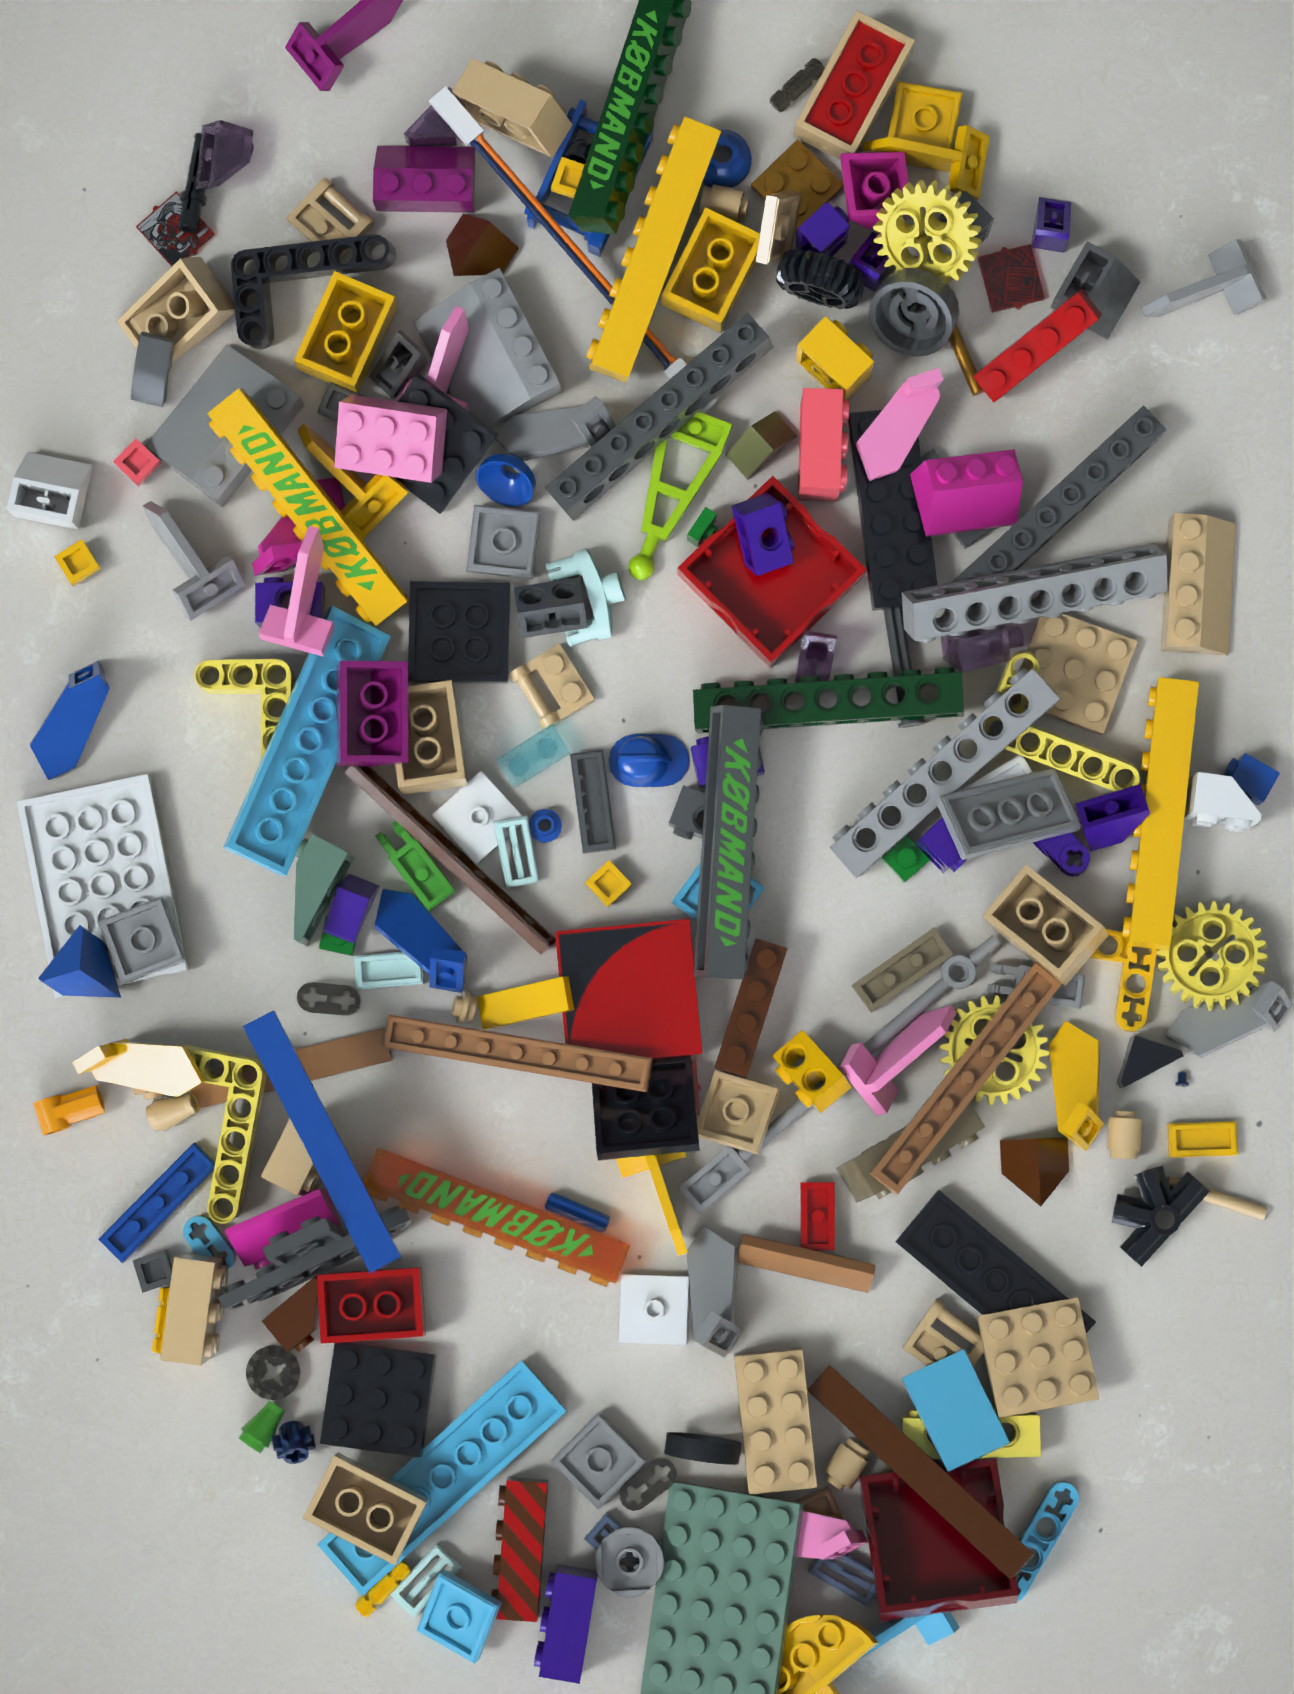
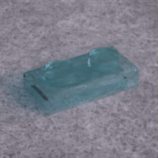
M551 724L497 758L496 761L515 789L569 755L570 751Z

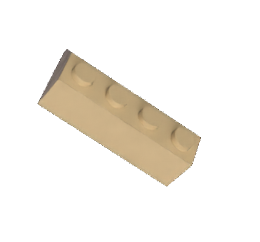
M1174 513L1168 520V592L1164 593L1161 651L1228 655L1235 523L1210 515Z

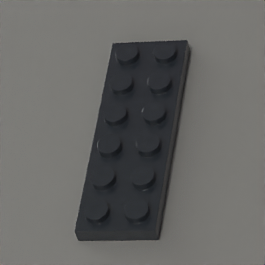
M882 410L849 413L848 418L872 611L903 608L902 592L938 585L932 538L925 535L910 474L922 464L919 438L917 437L897 472L871 481L868 479L856 446L857 441Z
M940 1190L935 1192L895 1241L981 1315L1069 1299ZM1081 1309L1087 1334L1096 1321Z

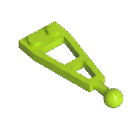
M698 412L671 435V439L710 453L686 491L660 481L668 439L655 449L641 533L647 534L640 554L634 555L628 564L629 573L635 579L645 580L653 574L655 565L652 557L659 539L665 542L668 540L721 458L733 424ZM658 493L679 501L663 528L652 524Z

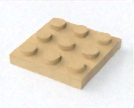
M1063 613L1061 616L1054 618L1039 617L1027 651L1033 653L1037 658L1039 664L1038 673L1062 698L1045 715L1103 735L1138 641ZM1024 658L1020 670L1025 668L1029 672L1033 667L1032 661ZM1020 693L1014 695L1010 702L1017 704L1020 700ZM1029 701L1026 703V708L1029 706Z
M1078 1297L977 1316L998 1418L1100 1399Z

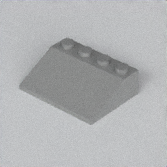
M500 268L467 284L413 321L433 359L441 330L455 306L465 309L469 331L448 389L452 397L466 402L469 408L468 411L489 428H493L509 420L513 415L521 414L561 393L560 382Z
M229 345L223 348L145 445L151 453L221 507L226 504L251 473L252 469L247 463L241 465L229 450L233 445L225 436L219 438L208 424L212 419L207 413L238 388H243L281 435L304 407V403L298 394Z

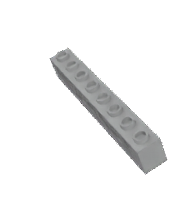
M1149 544L902 592L904 630L914 641L925 643L945 635L962 636L967 634L968 631L975 629L993 630L1001 624L1011 622L1024 624L1030 622L1032 618L1042 616L1048 618L1059 617L1062 615V612L1073 610L1081 612L1090 611L1094 606L1103 604L1121 605L1125 600L1151 599L1156 594L1168 592L1167 554L1156 545ZM1131 573H1133V576L1131 577V579H1129L1128 581H1126V578L1128 577V575L1131 574ZM1102 579L1100 585L1094 588L1096 582ZM1071 584L1070 589L1063 594L1064 589ZM1040 590L1039 595L1031 600L1033 594ZM1005 597H1008L1007 602L1004 605L999 606L1000 602ZM977 603L976 607L972 611L968 612L969 607L972 604ZM945 609L944 614L941 617L936 618L937 613L940 610Z
M1025 668L1020 670L1009 680L1013 685L1003 695L999 690L983 703L987 707L978 717L974 713L968 716L958 725L962 731L953 739L948 735L933 747L936 754L927 762L923 758L917 761L908 770L911 776L905 782L900 784L896 780L882 793L886 798L880 804L875 806L871 802L857 815L861 820L854 827L850 828L848 825H845L832 837L836 842L830 849L856 878L861 876L938 808L936 800L939 796L953 793L960 789L1062 699L1035 668H1032L1029 672ZM1018 693L1025 695L1029 701L1028 709L1021 714L1014 712L1010 706L1011 698ZM991 716L1000 718L1003 723V730L997 736H992L985 730V722ZM964 739H972L977 744L978 750L973 758H966L960 753L959 747ZM940 761L949 763L952 768V775L948 780H940L934 773V768ZM913 784H921L927 791V796L921 803L914 802L909 796V790ZM888 806H895L901 812V820L897 825L889 824L884 818V812ZM863 828H869L876 834V842L872 847L864 846L859 840V834Z

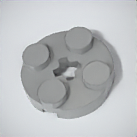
M624 1526L613 1530L603 1538L596 1552L595 1567L599 1579L612 1592L623 1597H636L649 1591L659 1580L663 1572L664 1556L662 1548L653 1534L640 1527ZM626 1552H633V1556L640 1560V1564H635L632 1571H627L626 1565H620L619 1560L620 1558H625Z

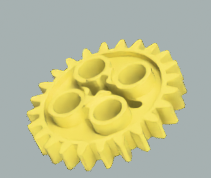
M923 180L916 184L915 189L910 182L903 187V192L897 188L891 194L892 198L888 197L882 205L885 209L881 208L876 214L881 221H877L873 226L874 230L881 232L874 239V243L883 244V247L877 253L878 256L887 255L889 257L884 266L895 265L897 267L895 271L905 268L927 270L938 275L948 284L952 281V278L959 280L963 275L962 271L967 272L972 266L970 261H974L979 254L975 248H978L982 243L981 239L974 237L981 231V226L972 225L978 214H968L966 211L971 202L968 201L961 204L959 202L962 194L960 191L953 196L949 195V184L942 191L938 190L937 180H934L928 188H926ZM922 206L926 208V216ZM935 212L943 213L947 218V222L939 221L935 216ZM903 214L911 216L914 219L915 225L906 223ZM940 244L947 245L951 249L952 254L944 253L940 248ZM908 247L916 248L919 251L920 257L911 255ZM928 254H930L931 260H932L933 262H930V261H929Z
M1216 901L1212 902L1210 910H1205L1202 902H1199L1198 912L1193 913L1189 907H1186L1187 917L1185 919L1174 915L1177 926H1172L1169 949L1157 951L1159 958L1166 959V961L1158 964L1159 971H1169L1162 977L1165 984L1174 982L1170 988L1171 993L1174 995L1182 990L1181 1001L1186 1003L1192 997L1193 1005L1196 1009L1199 1008L1202 1001L1206 1002L1209 1011H1212L1214 1002H1219L1222 1009L1226 1010V1000L1228 999L1239 1005L1238 994L1242 993L1247 997L1251 996L1248 989L1249 984L1255 987L1260 986L1255 974H1266L1265 968L1258 965V963L1268 961L1267 954L1259 952L1267 947L1266 941H1256L1262 935L1261 928L1250 930L1255 923L1254 919L1250 917L1242 921L1244 912L1241 908L1234 914H1231L1229 903L1224 906L1222 911L1218 910ZM1211 926H1218L1223 930L1217 939L1206 938L1204 936L1205 931ZM1233 935L1236 937L1234 941H1231L1227 943L1224 947H1222L1230 936ZM1191 948L1197 951V956L1190 962H1184L1179 959L1180 953L1185 949ZM1234 950H1241L1246 954L1244 960L1237 964L1229 962L1227 960L1228 955ZM1211 951L1213 954L1217 952L1219 959L1216 961L1211 958L1207 960L1206 952ZM1198 967H1200L1198 972L1194 976H1189V973L1192 970H1195ZM1214 972L1219 974V982L1214 986L1204 985L1202 979L1207 973Z
M999 995L994 996L990 1005L985 996L980 997V1007H976L972 1001L967 1002L968 1013L960 1008L956 1010L959 1020H953L950 1024L953 1028L952 1031H947L943 1035V1037L948 1039V1044L938 1046V1049L947 1051L948 1056L939 1060L940 1063L950 1064V1068L944 1073L945 1076L969 1047L965 1040L967 1038L972 1040L976 1038L977 1035L974 1031L975 1023L980 1019L989 1021L1001 1006ZM1030 1024L1022 1035L1024 1039L1023 1045L1019 1049L1012 1048L1009 1053L1021 1056V1062L1007 1057L1002 1060V1062L1011 1065L1013 1069L1012 1078L1009 1081L1000 1080L996 1075L995 1069L975 1095L976 1103L982 1099L983 1095H986L988 1105H993L996 1096H999L1002 1104H1007L1009 1093L1016 1100H1019V1088L1031 1092L1032 1089L1028 1081L1040 1082L1041 1078L1035 1073V1070L1047 1068L1044 1063L1039 1061V1058L1049 1055L1048 1051L1040 1049V1044L1047 1042L1048 1038L1038 1037L1037 1035L1044 1027L1043 1024L1036 1026Z

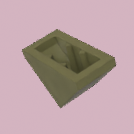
M774 411L751 425L726 453V457L748 480L793 441L797 435Z

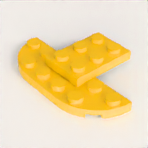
M813 1615L787 1625L778 1694H840L832 1681L879 1642L860 1624L838 1615Z

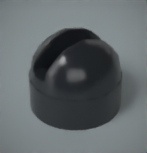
M585 139L574 141L566 154V158L585 164L591 143L587 145V140Z

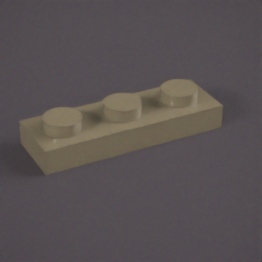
M934 927L851 986L869 1012L872 1013L954 954Z

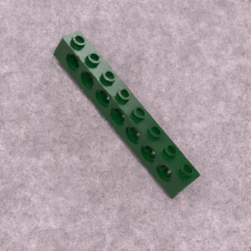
M953 667L934 669L935 674L921 675V670L901 671V676L888 677L887 672H871L867 674V678L854 679L853 674H839L834 676L833 681H821L819 676H807L800 678L801 683H787V679L776 678L767 680V685L754 686V681L734 682V687L721 688L720 683L701 684V689L693 690L695 731L698 734L709 733L711 707L719 706L723 700L732 698L737 701V706L753 708L754 700L760 696H766L771 700L769 709L761 712L764 722L763 729L964 717L962 672H955ZM932 685L938 689L939 694L935 700L924 701L919 696L920 690L924 686ZM894 687L901 688L905 692L904 699L897 704L890 703L886 699L887 692ZM862 689L871 693V700L868 704L859 706L853 702V695L856 691ZM825 692H833L838 696L837 703L831 708H824L819 704V699ZM792 694H800L804 697V704L798 710H790L786 707V700Z

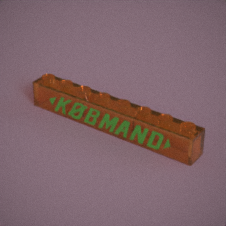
M382 1148L376 1149L364 1180L366 1188H369L371 1197L387 1202L388 1196L401 1201L400 1208H405L418 1214L420 1208L433 1213L431 1219L447 1226H450L451 1221L464 1225L462 1231L467 1234L481 1238L482 1234L486 1233L496 1237L494 1244L513 1251L514 1245L527 1249L525 1254L527 1257L543 1263L546 1257L559 1262L558 1269L576 1275L578 1269L590 1274V1281L608 1287L609 1282L616 1284L631 1244Z

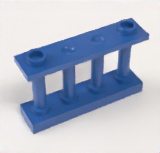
M580 99L577 108L571 107L567 114L573 126L558 148L535 198L560 226L585 236L584 240L588 241V252L600 257L610 234L581 232L568 214L545 205L551 193V185L561 157L566 158V154L573 144L579 129L595 135L599 123L585 117L587 114L586 101ZM653 130L648 135L644 148V158L639 163L635 179L653 141ZM525 207L524 214L528 215V227L534 229L538 220Z

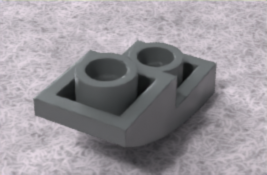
M141 332L134 365L131 400L159 407L164 406L167 397L168 373L172 367L174 339Z

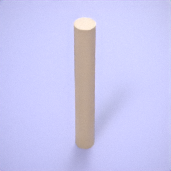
M1169 1176L1168 1183L1170 1189H1172L1180 1179ZM1209 1188L1207 1189L1210 1192L1202 1200L1261 1220L1264 1219L1267 1211L1265 1206Z

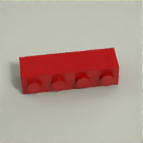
M1081 288L977 371L973 378L992 402H996L1098 321L1102 313Z

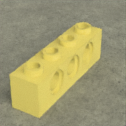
M908 1410V1416H900L901 1431L931 1459H940L933 1443L927 1438L926 1428L917 1410ZM1030 1412L998 1418L1001 1424L1010 1423L1013 1427V1435L1009 1439L1010 1443L981 1458L1041 1457L1040 1415Z

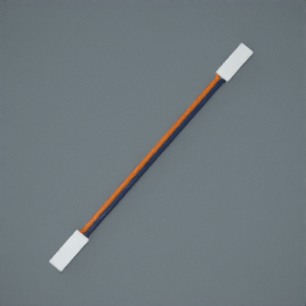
M445 86L429 100L432 107L466 146L472 145L599 292L613 305L615 298L609 296L612 285L489 145L482 135L484 130ZM647 327L643 342L664 365L665 371L663 373L670 380L687 364L681 357L679 359L673 357ZM715 398L700 412H707L718 400Z

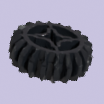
M793 249L785 252L782 260L779 261L776 272V282L783 290L797 296L798 299L829 308L850 309L857 306L865 287V276L853 264H847L844 260L825 255L822 252H813L812 250Z

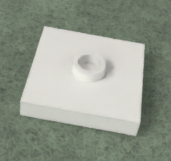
M482 771L468 782V786H463L432 814V817L476 865L498 847L493 821H502L522 816ZM521 824L515 825V829L517 830ZM508 827L502 828L505 840L509 837Z
M621 1274L619 1343L686 1345L689 1276Z

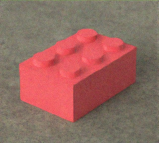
M803 388L799 433V501L837 502L839 493L845 492L847 465H841V459L846 460L848 432H842V427H847L849 399H843V389Z

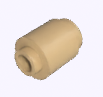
M715 184L712 187L704 186L700 212L703 213L706 207L738 223L740 217L746 218L749 198L744 197V190Z
M1115 1110V1117H1108L1107 1149H1110V1158L1137 1159L1138 1151H1141L1142 1119L1136 1118V1111Z
M848 1438L845 1444L841 1443L823 1469L828 1473L825 1480L841 1491L845 1486L852 1489L869 1464L867 1459L871 1452L853 1439Z

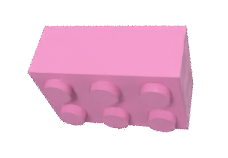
M349 395L339 402L334 468L431 483L442 475L447 409Z

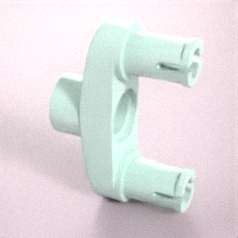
M587 548L573 552L574 556L546 563V569L550 572L548 574L550 581L563 580L580 575L585 583L593 615L591 616L592 619L587 620L588 628L565 631V634L569 636L566 639L570 647L598 638L600 641L612 637L613 622L610 605L626 600L618 572L601 576Z

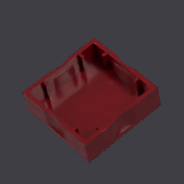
M996 1458L972 1461L947 1473L1004 1525V1502ZM895 1472L860 1476V1491L880 1621L1017 1603L1019 1592L1016 1576L1010 1580Z

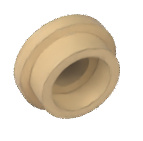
M463 990L461 996H455L451 1015L456 1016V1023L472 1022L476 1011L477 997L470 995V992Z

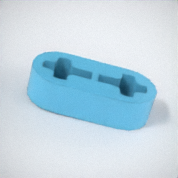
M203 1215L195 1216L185 1223L183 1229L184 1237L196 1254L215 1256L210 1249L213 1245L218 1252L224 1250L227 1252L228 1256H226L225 1262L227 1263L226 1266H229V1270L235 1265L236 1252L209 1217ZM195 1222L198 1225L206 1224L207 1229L204 1233L209 1239V1243H206L202 1237L194 1238L192 1236V1233L195 1231L193 1226Z

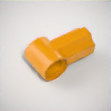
M97 1085L64 1096L62 1094L51 1096L33 1103L43 1136L72 1127L71 1124L106 1113L105 1104Z

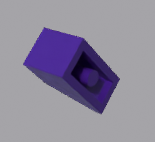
M1141 784L1075 803L1090 852L1122 843L1150 814Z

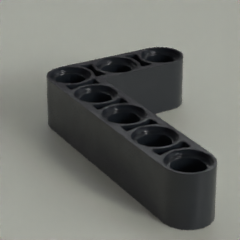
M365 235L245 249L237 252L231 261L236 327L239 339L257 350L265 349L271 345L274 339L270 283L332 276L334 271L341 274L384 270L392 266L396 260L397 253L395 247L380 235ZM377 245H384V256L378 260H373V249ZM351 248L353 251L351 260L345 264L340 263L341 252L344 249ZM314 252H319V263L315 267H308L309 256ZM287 256V267L282 271H277L275 267L277 259ZM252 259L255 260V270L251 274L245 275L243 271L245 263ZM257 292L259 295L258 303L254 307L248 308L246 303L248 296L251 293ZM260 325L262 328L261 336L257 340L251 341L249 336L250 330L254 326Z

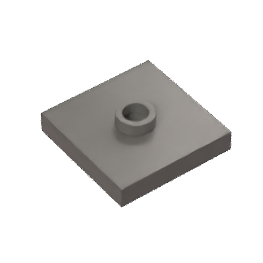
M474 505L466 571L533 579L540 512Z
M163 897L99 921L122 984L187 960Z
M598 1412L550 1461L599 1510L647 1460Z

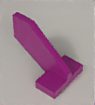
M361 0L321 35L316 32L309 22H299L285 48L320 91H330L344 68V64L340 59L388 25L403 0Z

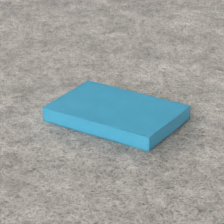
M964 1349L902 1378L947 1473L1010 1443Z

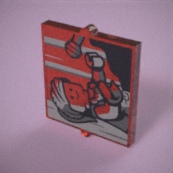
M177 191L159 207L154 206L153 212L136 226L140 233L171 267L180 258H189L191 255L196 256L198 254L197 250L215 235L201 218L199 220L198 233H186L177 228L183 203L180 201V195Z

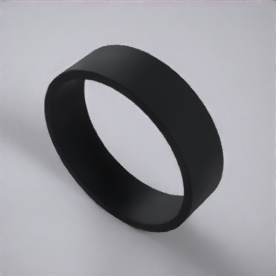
M667 1432L664 1454L699 1462L737 1465L739 1464L742 1443L714 1436Z

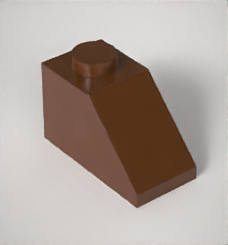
M317 1276L313 1277L262 1320L263 1324L287 1353L294 1348L299 1353L314 1340L311 1334L317 1330L319 1316Z

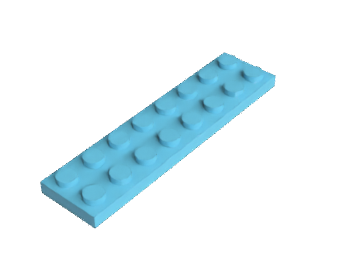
M334 606L328 609L324 618L325 620L332 621L335 627L324 656L308 654L223 848L280 876H287L295 858V853L305 835L337 761V665L340 660L380 661L391 637L387 633Z
M523 1360L517 1363L425 1446L422 1458L413 1457L390 1478L429 1498L397 1564L567 1412ZM329 1533L317 1544L362 1596L396 1566L332 1533Z

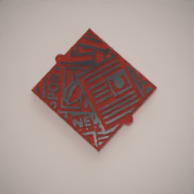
M1031 244L1011 249L1003 247L999 252L977 258L992 313L1014 307L1020 310L1023 305L1045 300Z

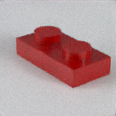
M800 1182V1237L802 1248L815 1251H835V1182Z

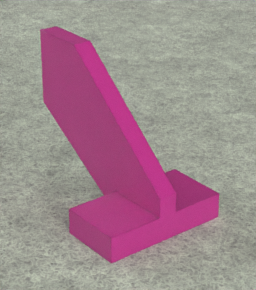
M335 477L316 480L341 511L345 504L340 482ZM281 516L258 545L260 556L252 563L255 576L285 572L297 562L302 542L294 533L293 528L296 525L289 516L285 518Z

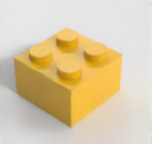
M825 316L798 344L795 361L825 389H843V399H850L871 377L874 361L871 359L873 354L862 343L858 342L855 344L847 337L849 332L839 321L833 320L831 322Z

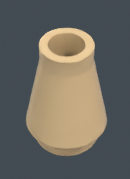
M192 1093L179 1097L154 1099L152 1104L146 1107L148 1122L155 1131L160 1129L167 1131L192 1114L199 1112L197 1098Z

